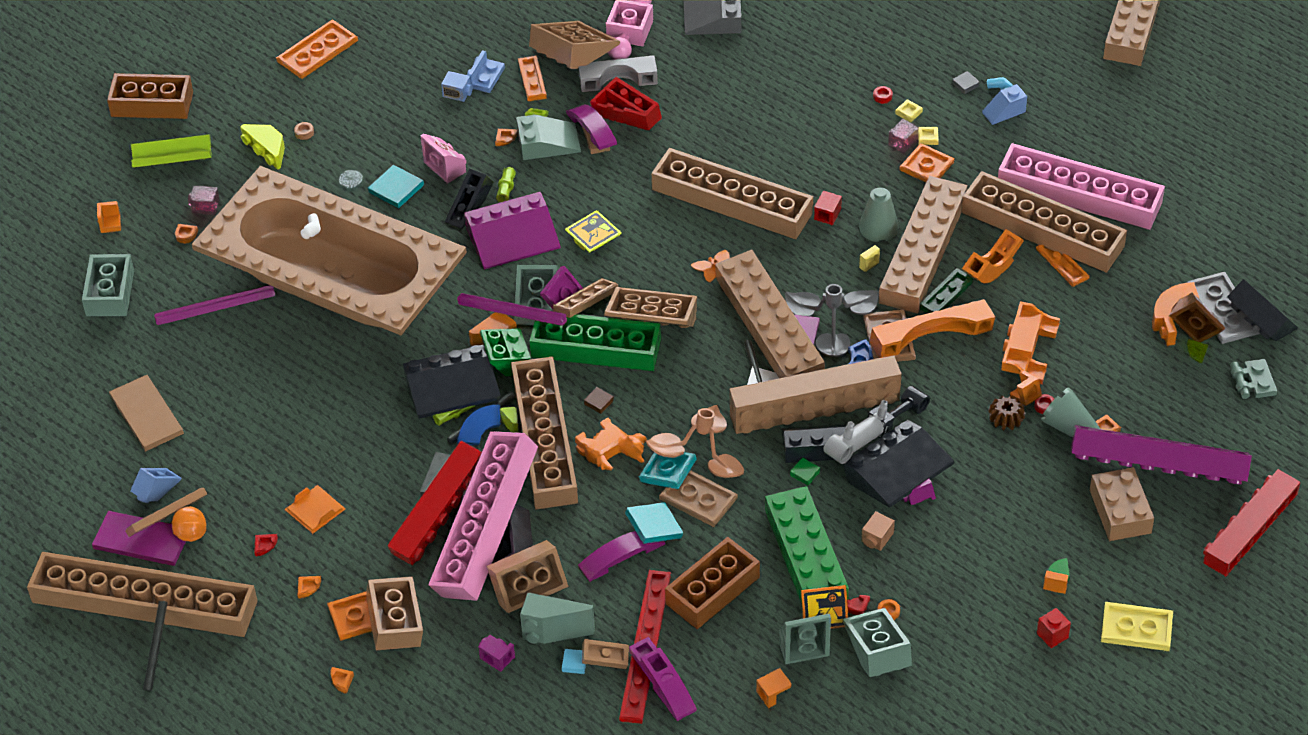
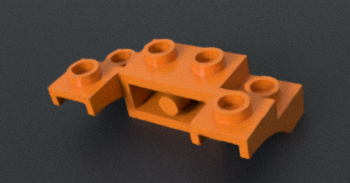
M1020 301L1014 324H1010L1007 336H1010V338L1004 341L1003 351L1005 354L1001 370L1016 374L1024 370L1037 377L1042 385L1047 364L1035 361L1032 357L1039 335L1056 338L1060 318L1043 313L1031 303Z

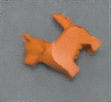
M609 418L600 422L604 430L597 433L593 439L586 438L584 432L575 437L576 450L582 456H585L589 462L601 467V470H612L613 467L607 460L618 453H624L640 463L644 462L641 455L644 452V443L647 438L640 433L627 435L619 427L612 424Z

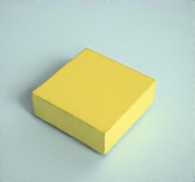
M906 100L896 109L895 114L912 122L923 112V108Z
M918 127V145L920 143L924 145H938V127Z
M876 245L860 255L859 268L864 272L879 263L880 249Z

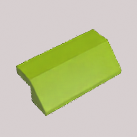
M210 135L131 144L132 168L212 158Z

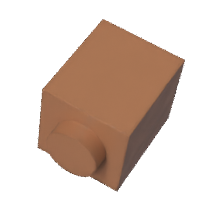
M875 511L862 529V542L869 548H876L881 551L894 533L895 520Z

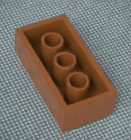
M114 73L107 99L111 117L187 119L193 95L190 75Z
M727 537L665 588V604L693 627L699 629L760 578V561Z

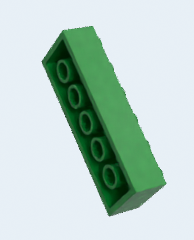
M578 314L571 318L566 317L567 322H565L564 326L540 321L534 322L530 337L531 358L553 357V360L647 371H654L661 342L660 323Z
M805 486L765 496L766 515L801 603V590L846 585L848 600L849 587L808 487Z

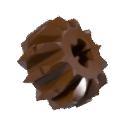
M1002 395L999 399L994 398L989 407L990 422H994L995 428L1001 425L1003 431L1006 427H1009L1011 430H1013L1014 426L1020 427L1021 422L1025 418L1024 404L1020 403L1019 398L1012 399L1011 395L1008 398Z

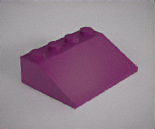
M541 192L464 213L466 230L484 270L561 248L548 207Z

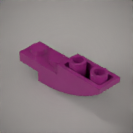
M649 637L629 647L630 654L653 683L654 691L676 721L697 711L684 683L660 647L656 648Z

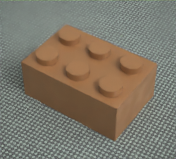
M1134 467L1092 475L1090 492L1109 541L1152 533L1154 516Z
M547 540L487 566L498 603L508 613L523 607L528 592L548 596L568 587L557 549Z
M413 577L368 580L366 599L376 650L421 647L423 627Z

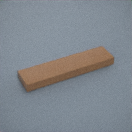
M601 278L553 305V311L564 313L566 317L571 318L613 294L618 284Z
M200 488L132 524L126 529V534L128 537L137 534L176 513L179 509L202 499L207 495V492L204 488Z

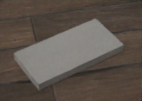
M1226 272L1187 281V283H1195L1200 301L1225 326L1224 331L1216 334L1222 344L1260 334L1258 332L1260 328L1257 324L1252 326L1244 319L1246 314L1242 311L1237 313L1229 306L1231 301L1227 296L1235 287Z

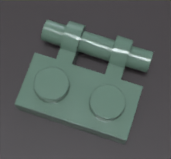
M1265 359L1245 361L1244 368L1240 367L1238 362L1230 364L1232 369L1230 371L1231 376L1236 380L1237 392L1241 394L1243 399L1250 397L1249 392H1254L1255 398L1275 396L1277 394L1275 383ZM1248 377L1250 383L1245 381L1244 378Z

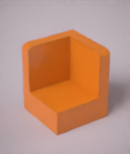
M117 201L97 203V219L101 233L121 231V215Z
M1022 370L1019 372L1021 383L1017 385V389L1010 392V395L1013 399L1019 398L1020 403L1028 405L1042 396L1039 379Z
M779 668L757 679L756 692L766 706L770 708L776 705L777 694L791 688V682Z

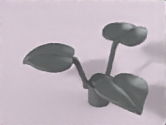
M837 284L828 285L826 293H823L821 300L816 294L808 292L791 293L786 291L785 301L794 315L811 317L814 311H820L824 302L832 309V334L825 333L816 339L817 350L829 357L843 356L848 352V347H850V339L846 334H836V309L843 303L845 308L850 307L852 313L867 315L876 309L879 299V291L877 290L854 291L844 296L842 287Z

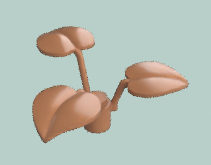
M717 405L698 410V413L691 419L692 427L683 441L671 433H661L646 440L648 447L661 456L673 458L684 454L685 449L683 446L686 445L695 429L703 435L710 433L713 457L708 462L710 472L724 478L737 477L744 474V468L736 458L728 454H722L719 457L716 455L714 433L723 432L727 427V422Z

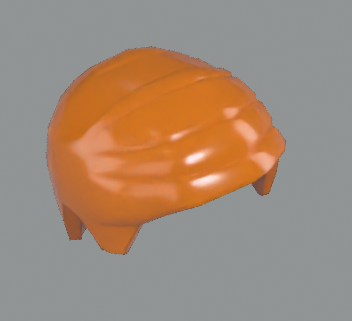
M191 506L179 509L172 519L173 534L183 541L192 542L200 539L206 532V520L203 513Z

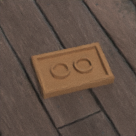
M904 309L863 315L868 340L870 341L873 327L906 319ZM912 341L902 349L899 355H895L897 362L915 360L916 355ZM870 344L871 349H872L873 359H878V358H879L878 355L876 354L875 350L873 349L872 345Z
M691 470L679 489L666 487L659 495L660 500L715 527L738 498V494Z

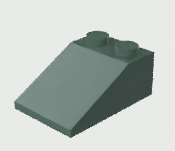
M540 115L516 117L523 160L581 152L575 123Z
M517 265L515 304L553 311L541 297L540 293L558 271V265ZM514 316L516 325L534 326L535 320Z
M527 593L520 613L524 640L534 644L538 642L545 644L594 634L593 605Z
M885 608L843 619L844 626L860 664L869 677L879 676L883 673L912 666L911 643Z
M830 614L788 621L783 624L779 630V644L785 664L830 656Z

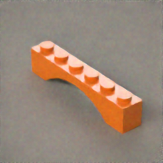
M980 300L898 320L885 325H878L872 328L869 342L879 358L899 355L902 349L911 341L929 333L953 331L978 335L993 329L995 315L986 301Z

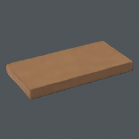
M148 375L109 392L110 397L145 451L184 434L182 427Z

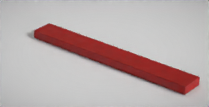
M649 570L634 644L649 637L657 648L665 609V588L670 583L671 572ZM633 656L631 657L619 720L642 724L650 679Z

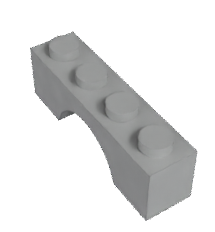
M655 56L591 62L586 66H579L581 92L601 90L607 81L615 77L631 79L638 86L658 84Z

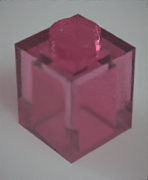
M902 119L889 131L888 145L905 153L918 141L919 127Z
M194 186L192 193L188 195V205H191L192 213L216 214L220 202L218 188Z

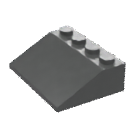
M684 0L685 35L741 33L740 0Z

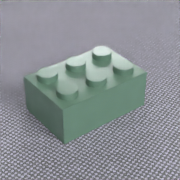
M130 254L90 255L82 296L86 316H127L134 276V267Z

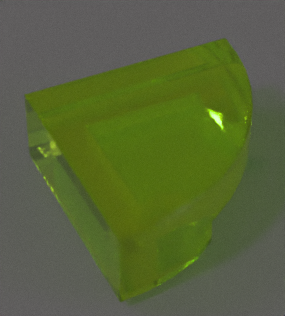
M1188 339V354L1195 361L1203 363L1208 345Z

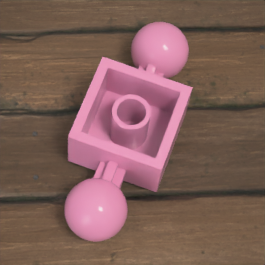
M615 0L606 22V34L620 40V45L608 52L613 60L628 58L632 51L631 45L644 46L653 23L652 0Z

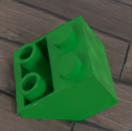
M520 328L480 331L490 363L505 376H512L511 362L531 360Z

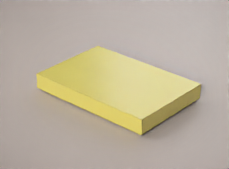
M1105 602L1101 642L1170 651L1173 611Z

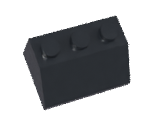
M1244 279L1227 296L1231 301L1229 306L1237 313L1242 311L1246 314L1244 319L1252 326L1257 324L1261 328L1258 332L1267 340L1271 337L1278 341L1298 328Z
M834 424L782 428L785 463L799 462L802 458L808 461L835 460L824 452V446L832 435H842L847 425Z
M515 504L492 563L533 546L528 509Z

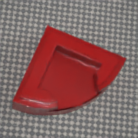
M277 534L255 535V556H261L271 551L277 543Z
M859 595L857 598L848 599V613L854 615L865 613L870 602V596Z

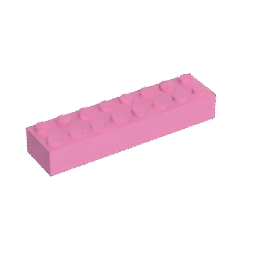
M1011 143L998 172V178L1066 206L1151 230L1161 207L1165 188L1163 185Z
M490 432L428 584L441 597L478 600L488 574L487 566L493 562L538 448L525 433Z

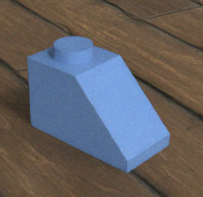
M1017 84L1000 90L982 113L992 125L1026 112L1027 95Z
M140 468L131 492L137 495V499L144 503L158 501L182 478L167 468Z

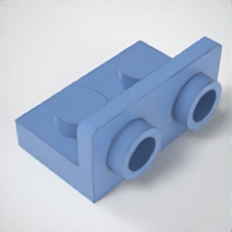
M482 51L479 57L475 58L473 67L467 72L473 89L490 93L505 69V63L487 59L486 51Z

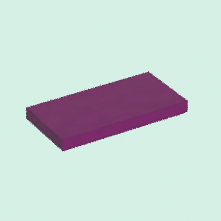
M112 511L107 512L92 543L93 549L175 566L186 541L179 539L173 534L172 524L159 521L128 537L125 532L126 529L143 518Z

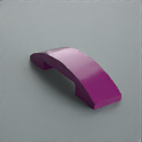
M584 104L566 110L567 116L574 123L579 122L590 134L591 142L599 150L617 145L611 129L594 108Z
M633 531L601 546L585 558L578 567L590 582L609 573L608 568L642 551H645L647 554L665 545V542L659 541L643 544L637 532Z

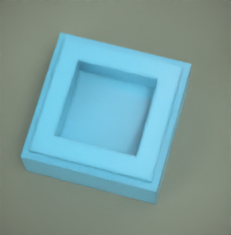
M565 649L562 672L585 674L586 664L582 663V650Z

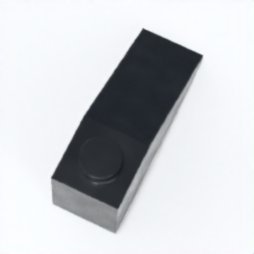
M469 168L445 223L463 229L465 227L464 213L481 207L494 182L486 174Z

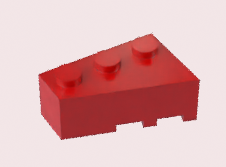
M615 77L590 101L591 107L602 118L645 130H650L662 118L657 102L618 77Z

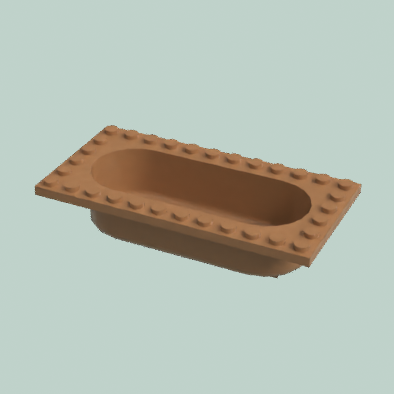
M262 166L253 173L192 243L193 250L246 271L263 283L365 325L382 327L399 335L404 333L467 253L466 247ZM310 214H317L321 227L320 232L309 239H304L300 232L304 229V226L309 224L308 216Z

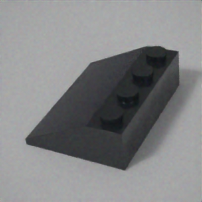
M484 344L403 363L406 384L419 419L501 399Z
M906 420L853 455L843 465L847 482L890 508L911 494L913 489L928 478L931 480L952 466L954 460L922 427Z

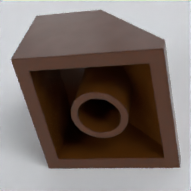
M1193 293L1179 299L1169 315L1198 344L1225 329L1221 320Z

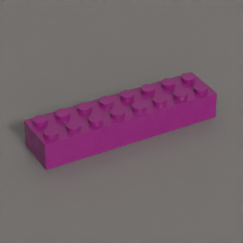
M1078 425L1074 427L1071 452L1078 459L1088 460L1089 456L1097 457L1096 460L1102 463H1110L1111 460H1116L1122 466L1132 467L1134 463L1140 464L1141 469L1154 470V467H1159L1163 472L1176 474V470L1183 471L1185 476L1198 477V474H1203L1209 480L1220 481L1221 477L1227 478L1226 481L1229 483L1242 485V481L1248 482L1252 455L1247 452Z

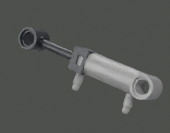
M913 385L909 386L901 397L902 404L887 412L888 402L886 400L881 401L878 407L869 412L867 419L854 426L853 422H848L842 435H832L824 446V452L839 463H846L853 452L873 439L881 438L890 432L894 418L910 409L917 414H921L928 407L931 399L930 396Z

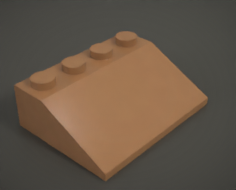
M580 21L531 24L529 46L536 49L538 53L546 54L548 58L556 59L558 63L566 64L571 69L586 66L620 45V40Z
M616 287L605 310V316L623 320L660 323L663 326L672 324L678 325L681 328L693 327L696 320L697 296Z

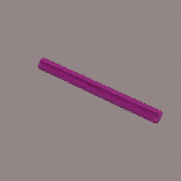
M267 285L154 314L156 324L162 325L275 296L273 286Z
M461 293L457 297L458 304L462 306L564 326L565 322H567L566 314L465 293Z

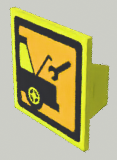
M597 210L565 229L574 238L575 243L584 251L586 249L589 253L622 234Z

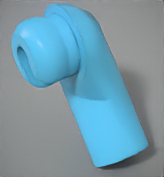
M1004 77L987 79L988 89L1000 88L1003 90L1013 86Z

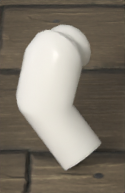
M310 214L308 216L309 224L304 226V229L300 232L304 239H309L320 232L321 227L317 214Z

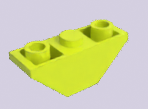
M243 124L240 126L242 132L241 139L244 144H249L257 155H262L268 165H273L276 169H280L285 149L283 135L271 125Z

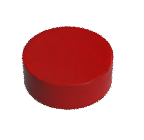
M886 86L877 87L873 91V99L878 103L885 104L892 100L893 92Z
M1042 394V396L1035 400V410L1043 414L1054 398L1050 395Z

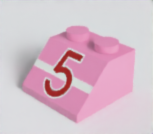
M427 134L421 135L424 163L445 182L449 183L466 173V159L462 154H458L449 143L447 144L438 137Z

